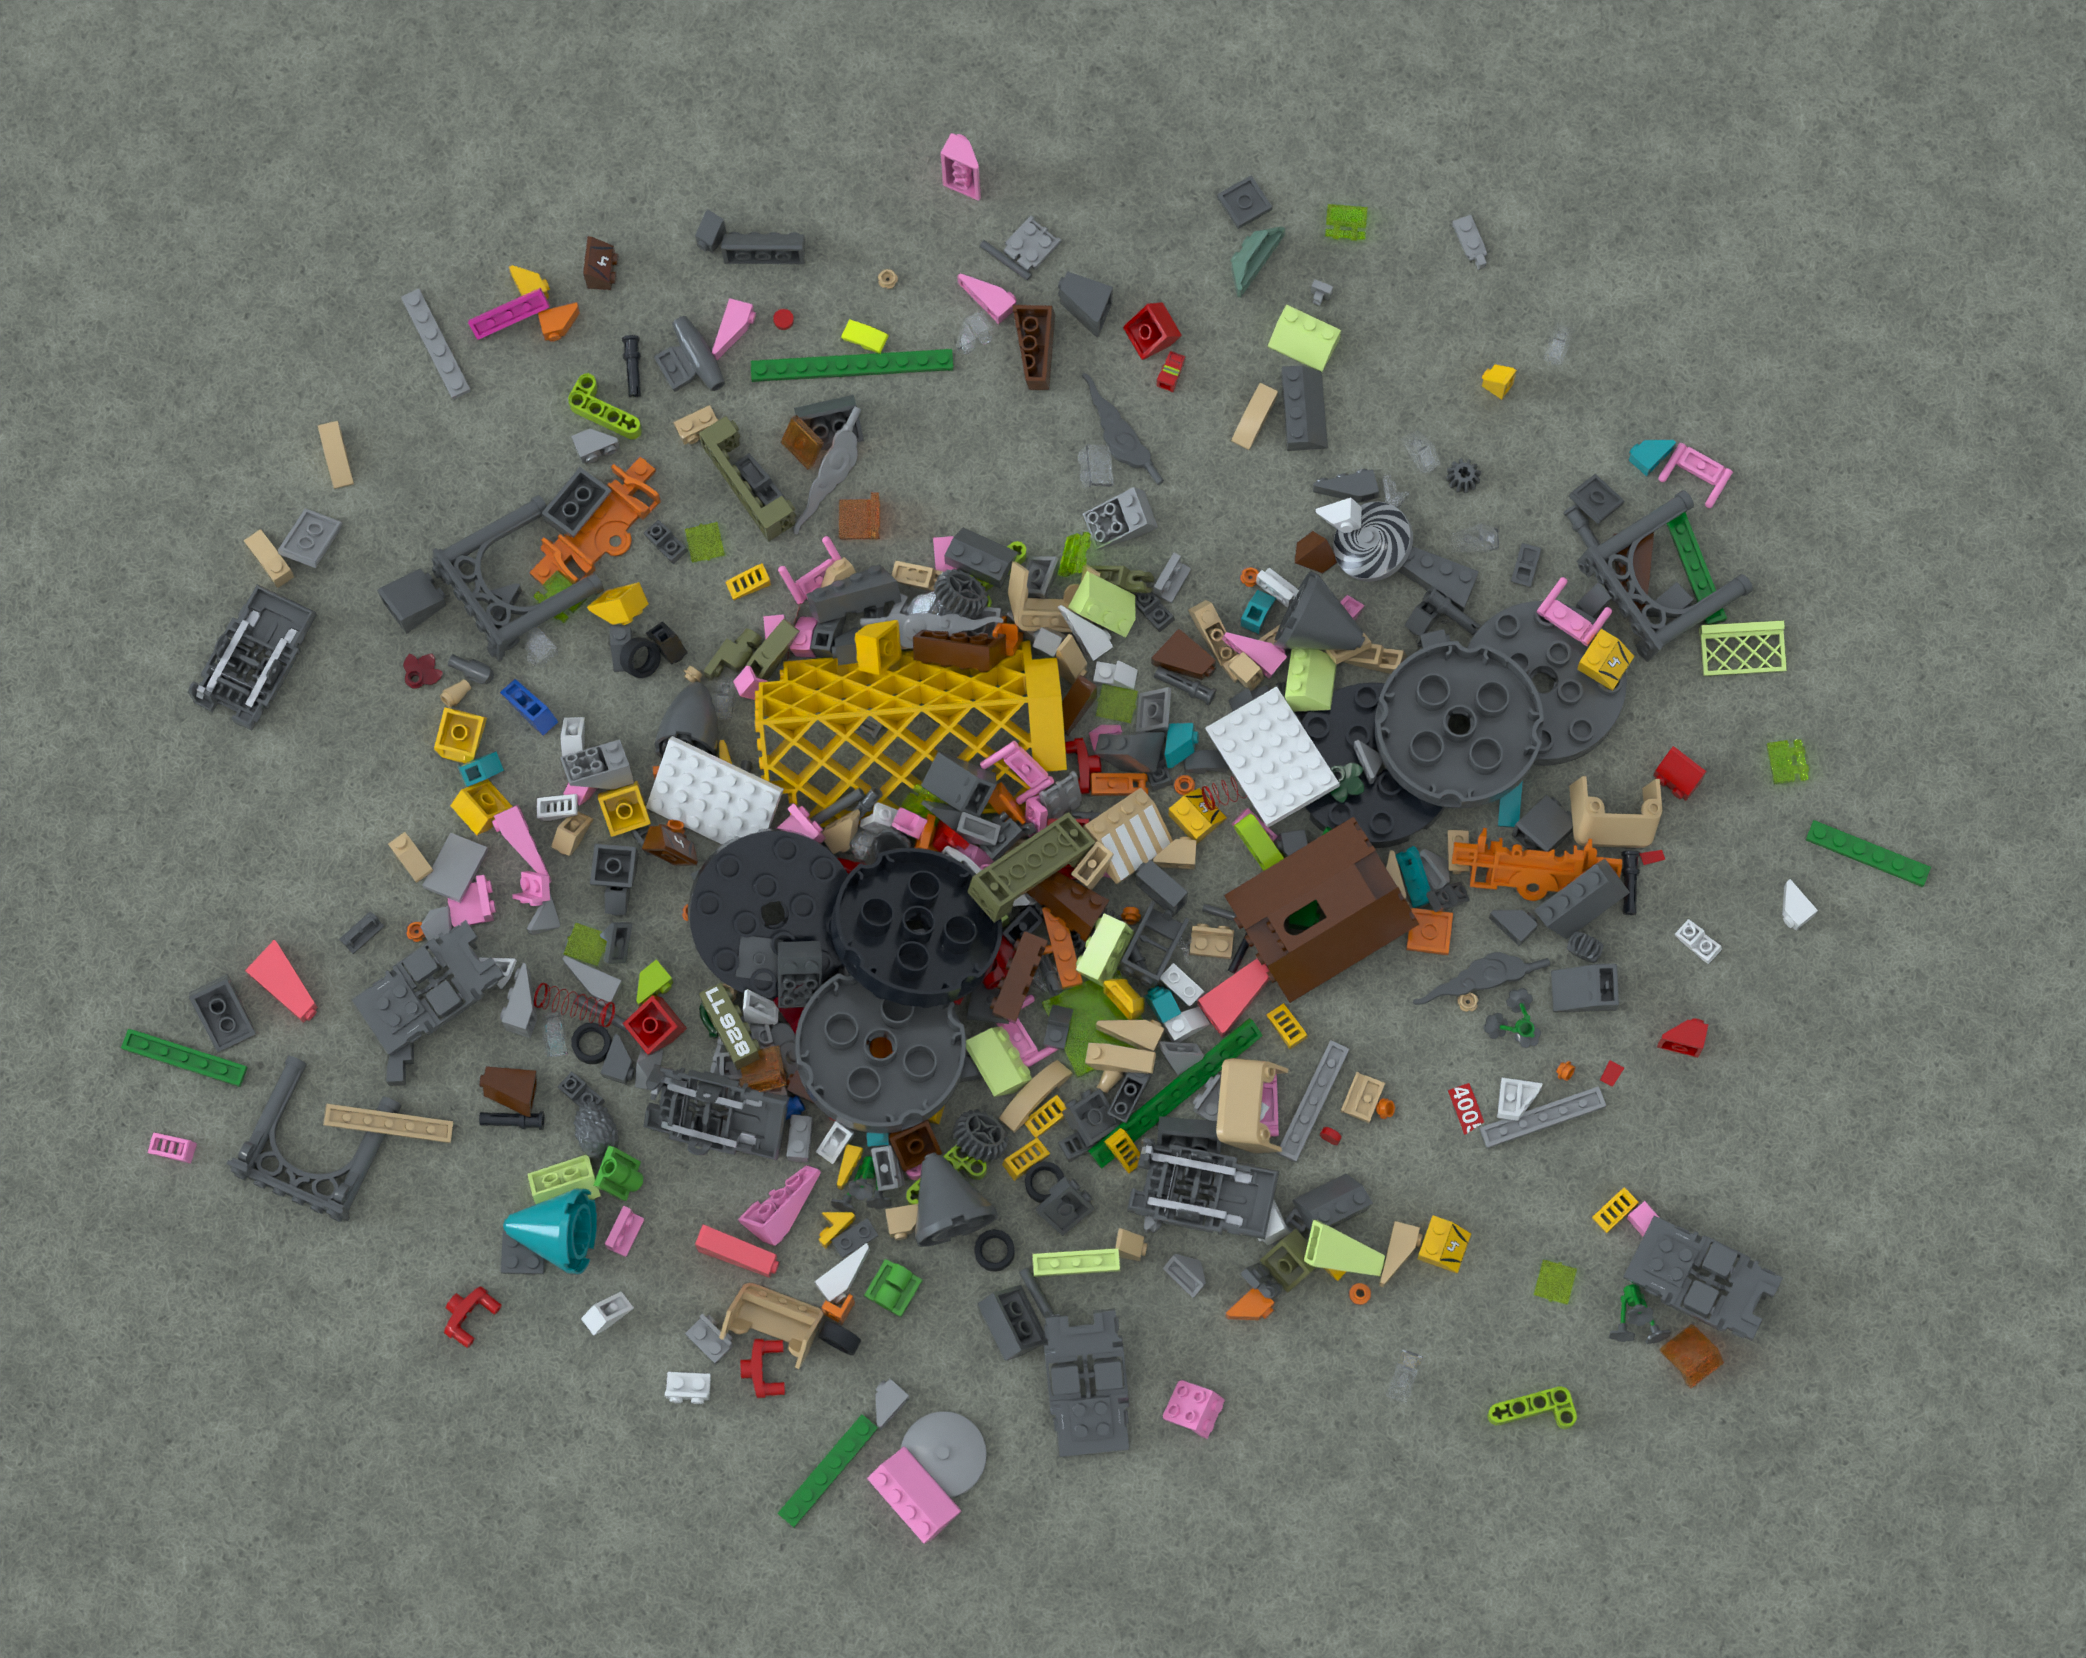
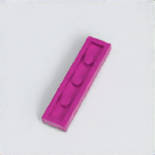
M540 287L470 319L468 324L477 340L549 308L550 304Z

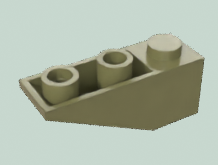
M785 618L779 623L746 665L751 666L756 678L770 679L800 631Z

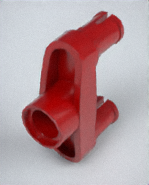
M1083 737L1074 738V741L1065 742L1066 754L1076 753L1078 755L1079 788L1081 794H1087L1091 790V773L1102 772L1101 760L1097 755L1088 754Z
M482 1286L475 1289L465 1299L456 1293L445 1307V1309L452 1313V1316L445 1327L444 1334L449 1338H454L467 1349L472 1345L475 1338L461 1328V1324L468 1317L466 1314L468 1312L471 1313L475 1306L479 1304L494 1315L502 1307V1304L490 1296L488 1291Z
M755 1339L752 1358L740 1360L741 1379H753L757 1398L785 1395V1383H765L762 1372V1356L764 1353H783V1340L764 1341V1339Z

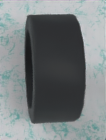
M642 637L629 640L622 648L620 654V664L623 670L636 678L642 679L652 675L659 667L661 660L658 646ZM645 646L648 649L647 660L643 666L635 669L632 661L634 654L638 649Z
M585 1023L579 1026L571 1038V1047L575 1056L586 1064H598L604 1061L612 1043L608 1030L597 1023ZM587 1032H597L604 1039L603 1049L596 1055L584 1054L579 1047L581 1037Z
M1037 1162L1026 1173V1192L1036 1202L1042 1203L1051 1196V1193L1046 1195L1039 1194L1033 1188L1032 1181L1036 1173L1043 1170L1051 1171L1056 1176L1057 1182L1064 1178L1060 1167L1052 1162Z
M992 1229L985 1231L978 1237L975 1242L974 1252L976 1260L981 1267L988 1271L996 1272L1004 1270L1011 1264L1014 1259L1015 1248L1013 1240L1007 1233L1002 1230ZM992 1238L1002 1240L1007 1246V1255L1002 1261L997 1263L987 1261L982 1254L984 1243Z
M830 1321L825 1322L818 1335L821 1340L849 1355H854L861 1343V1339L857 1335Z

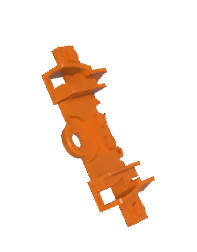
M639 457L626 472L614 464L611 466L612 472L623 480L624 485L616 479L612 483L609 482L607 484L612 492L574 538L565 534L563 537L560 534L555 543L544 537L541 539L543 544L541 551L546 556L529 572L540 584L546 587L559 573L571 584H575L596 570L594 564L605 553H608L610 556H620L628 551L632 542L630 533L626 532L628 528L638 518L644 520L661 502L659 494L645 484L656 470L642 457ZM638 490H641L654 502L648 507L642 501L632 496ZM613 536L621 538V544L617 547L610 545V539ZM572 559L585 573L580 580L566 567Z
M1483 828L1478 837L1477 844L1454 842L1452 864L1471 866L1470 887L1497 890V885L1517 887L1518 893L1529 901L1542 899L1548 891L1559 892L1603 859L1607 860L1619 878L1622 869V859L1597 857V849L1592 848V839H1588L1584 850H1577V846L1574 845L1572 854L1564 851L1562 857H1556L1554 849L1549 852L1536 850L1522 851V846L1519 844L1513 845L1512 851H1510L1507 847H1502L1503 838H1499V842L1491 841L1490 849H1488V844H1486L1487 828ZM1477 867H1488L1485 882H1475ZM1535 883L1539 886V889L1531 892L1527 889V885Z

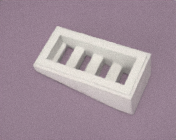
M577 794L537 798V818L542 822L578 815ZM568 801H572V810H568ZM562 802H564V811H561ZM554 804H557V812H554ZM550 805V812L547 813V806Z

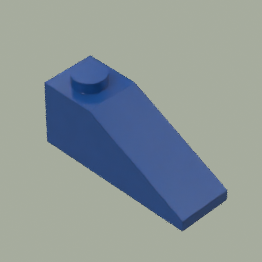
M516 679L500 692L542 735H545L558 723L549 708Z

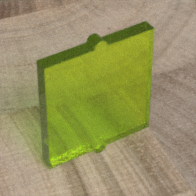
M718 522L705 525L700 523L699 526L685 529L692 563L703 560L710 561L712 558L725 556Z
M1103 684L1100 698H1097L1099 703L1096 717L1131 723L1133 712L1137 708L1135 703L1138 691Z
M575 923L571 935L567 937L568 943L563 955L598 966L602 954L606 951L607 941L600 937L602 931Z
M1543 1259L1533 1295L1548 1299L1549 1302L1555 1301L1568 1305L1577 1269L1562 1265V1262L1555 1263Z

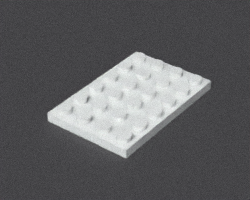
M1277 687L1205 727L1206 732L1267 828L1340 786L1338 780Z
M672 736L668 741L646 808L670 820L681 821L684 827L723 845L736 836L743 837L756 833L759 829L770 828L784 789Z

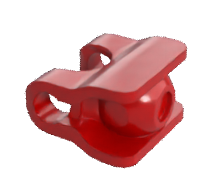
M1003 935L1000 948L993 963L995 970L989 973L983 982L988 990L998 987L1001 978H1006L1009 971L1005 969L1009 958H1014L1016 953L1013 950L1014 947Z

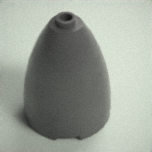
M700 682L689 684L676 696L668 707L655 739V752L661 759L672 736L716 756L718 720L712 697L704 684Z

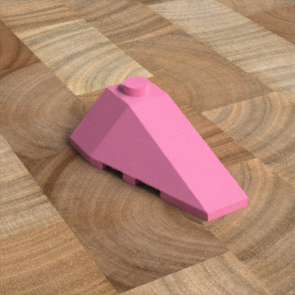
M519 805L494 815L495 820L492 823L496 832L501 831L504 838L537 873L549 876L542 857L538 854L535 841L529 834V827Z
M806 1165L785 1181L786 1186L784 1188L770 1191L769 1195L771 1197L762 1204L759 1201L752 1204L738 1219L739 1222L762 1242L776 1246L790 1231L821 1173L820 1170Z

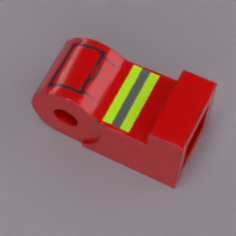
M1173 351L1169 352L1166 362L1158 375L1157 387L1174 393L1186 356Z

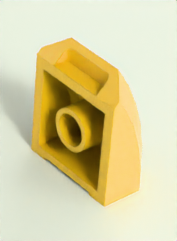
M444 707L434 750L442 758L467 763L474 760L487 718Z
M1108 979L1104 982V994L1128 1020H1136L1144 1013L1145 999L1140 997L1128 984L1127 979Z

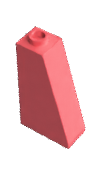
M273 940L245 971L303 1023L306 1020L309 1021L315 1016L318 1007L279 944Z
M1258 958L1198 999L1197 1005L1221 1037H1224L1270 980L1267 972L1270 971L1266 963L1261 965Z
M702 1225L695 1243L698 1252L769 1278L772 1273H776L779 1266L776 1254Z

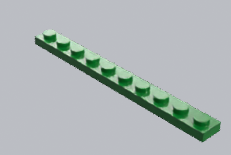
M941 349L751 361L752 382L949 371L954 370L953 350Z
M1250 1018L1247 1019L1207 1052L1202 1060L1184 1071L1133 1113L1126 1123L1122 1122L1088 1150L1096 1164L1102 1169L1115 1158V1155L1104 1141L1117 1130L1123 1129L1131 1140L1135 1142L1159 1122V1117H1165L1203 1086L1211 1076L1213 1077L1220 1072L1224 1060L1237 1058L1263 1035L1254 1021ZM1124 1140L1121 1141L1116 1147L1118 1148V1147H1119L1120 1145H1122L1125 1141H1124ZM1127 1145L1123 1150L1120 1151V1153L1123 1152L1129 1146Z

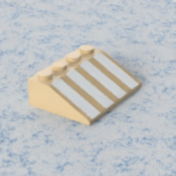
M1139 788L1083 827L1095 842L1098 841L1114 854L1106 873L1116 884L1136 872L1143 862L1147 863L1149 860H1153L1157 854L1173 842L1156 804L1142 788Z

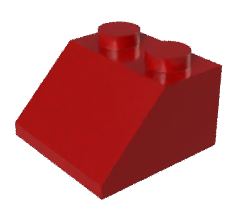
M1163 302L1148 303L1123 326L1141 360L1170 347L1182 336Z
M1673 746L1659 764L1653 776L1656 777L1655 779H1660L1661 786L1665 787L1666 785L1669 787L1676 798H1683L1686 801L1701 784L1706 771Z
M653 995L623 1023L647 1055L669 1045L687 1029L662 997Z
M1696 1018L1686 1020L1662 1034L1657 1048L1698 1058L1704 1047L1708 1024H1704L1703 1020Z

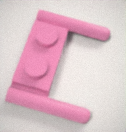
M1679 443L1658 479L1660 482H1665L1677 464L1682 469L1709 484L1715 485L1705 502L1707 508H1712L1733 472L1696 450L1686 447L1685 444Z
M825 536L822 542L832 559L826 560L798 579L796 583L785 566H780L778 569L797 604H802L807 599L808 593L820 588L827 568L833 565L835 561L842 559L828 536Z
M1561 577L1536 612L1576 640L1581 641L1585 646H1588L1611 615L1612 609L1606 607L1592 625L1587 619L1560 601L1555 600L1568 582L1566 578Z
M1016 741L1009 743L980 763L982 769H987L1003 758L1004 762L1031 787L1016 798L1018 804H1023L1026 802V799L1032 798L1054 783V779L1048 776V773L1021 746L1019 747Z
M1028 995L1025 998L1021 1009L1035 1001L1033 995ZM1018 1018L1015 1024L1011 1022L1009 1024L996 1023L998 1027L1002 1026L1008 1032L1011 1043L1017 1048L1022 1062L1028 1068L1059 1050L1046 1047L1038 1051Z
M1275 1074L1272 1082H1263L1262 1102L1269 1109L1260 1123L1268 1127L1270 1137L1279 1136L1277 1074Z

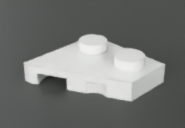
M1502 1078L1497 1118L1518 1121L1541 1091L1542 1083Z

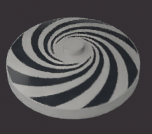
M1369 502L1360 505L1362 507L1361 528L1349 533H1342L1337 529L1333 541V550L1339 566L1351 577L1366 582L1385 579L1398 571L1406 562L1413 545L1411 524L1397 507L1385 502Z

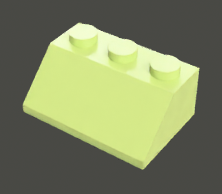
M1286 305L1276 324L1268 347L1323 372L1340 340L1341 330Z
M1087 571L1068 608L1126 637L1135 621V595Z
M1318 649L1291 650L1285 699L1293 712L1331 710L1337 665L1327 653Z
M1105 913L1102 918L1097 920L1095 924L1096 930L1093 936L1088 938L1083 956L1081 955L1076 962L1077 972L1104 987L1106 980L1113 978L1135 934L1126 923Z
M1002 1026L990 1028L966 1040V1049L994 1097L1016 1093L1032 1080L1029 1068L1022 1062L1019 1051L1013 1046L1008 1032Z
M587 1155L528 1174L535 1204L576 1188L588 1189L591 1192L588 1198L591 1200L601 1196L599 1188L594 1186L596 1177L590 1158Z

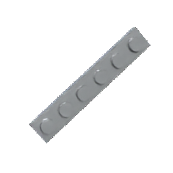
M418 288L401 296L452 400L471 392L420 289Z
M1330 1040L1280 1145L1282 1152H1277L1278 1155L1295 1163L1297 1162L1346 1059L1349 1048Z
M1598 1086L1526 1111L1518 1121L1503 1119L1480 1127L1479 1130L1486 1149L1606 1108V1103Z

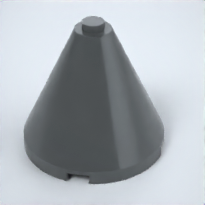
M1309 571L1283 617L1274 639L1277 642H1274L1273 645L1281 649L1355 650L1356 647L1361 648L1365 640L1363 630L1319 574Z
M932 1153L924 1157L925 1160L921 1166L915 1239L919 1247L949 1242L952 1237L973 1233L998 1218L995 1206L942 1155Z

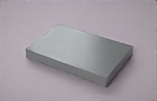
M305 508L279 547L278 554L316 568L340 531L342 522Z
M450 833L432 866L433 872L427 876L422 885L423 888L461 903L488 852V847Z

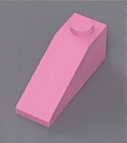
M961 273L957 276L958 284L998 324L1013 312L1012 305H1016L1017 300L1011 292L1007 293L1001 287Z
M729 298L712 350L716 360L748 330L750 324L754 323L756 312L753 310V304Z
M1227 632L1222 638L1238 654L1244 652L1261 668L1263 674L1269 679L1287 658L1284 649L1274 646L1272 643Z

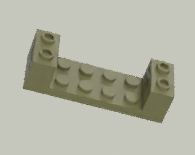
M725 416L699 432L701 445L769 542L795 525V508L789 499L786 501L783 496H780L764 507L758 497H753L752 489L746 480L742 481L741 473L736 465L731 466L729 462L730 458L727 453L740 446L739 438L741 436L734 420L730 421Z
M1068 812L974 875L968 893L995 923L1011 912L1013 903L1017 898L1067 864H1070L1075 869L1096 842Z

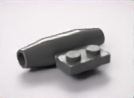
M686 316L679 317L672 325L680 346L669 347L654 356L673 391L675 392L692 382L696 374L711 391L722 388L725 385L724 378L718 362L702 334Z

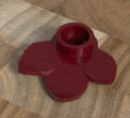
M432 653L424 655L419 659L409 654L404 660L405 682L412 689H418L423 685H433L443 675L441 670L434 669L435 658ZM414 676L419 677V680L417 682L412 681V678Z

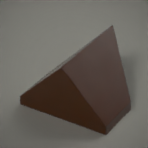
M1310 532L1297 542L1295 564L1323 574L1337 563L1335 554L1327 539L1316 532Z

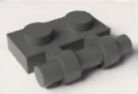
M1005 811L992 819V823L1001 826L996 845L980 846L994 862L1025 834L1011 818L1004 823L1009 817Z
M1254 1264L1247 1267L1241 1273L1242 1277L1254 1289H1258L1266 1298H1273L1281 1294L1283 1286L1280 1283L1272 1282L1273 1278L1269 1275L1270 1271L1263 1264Z

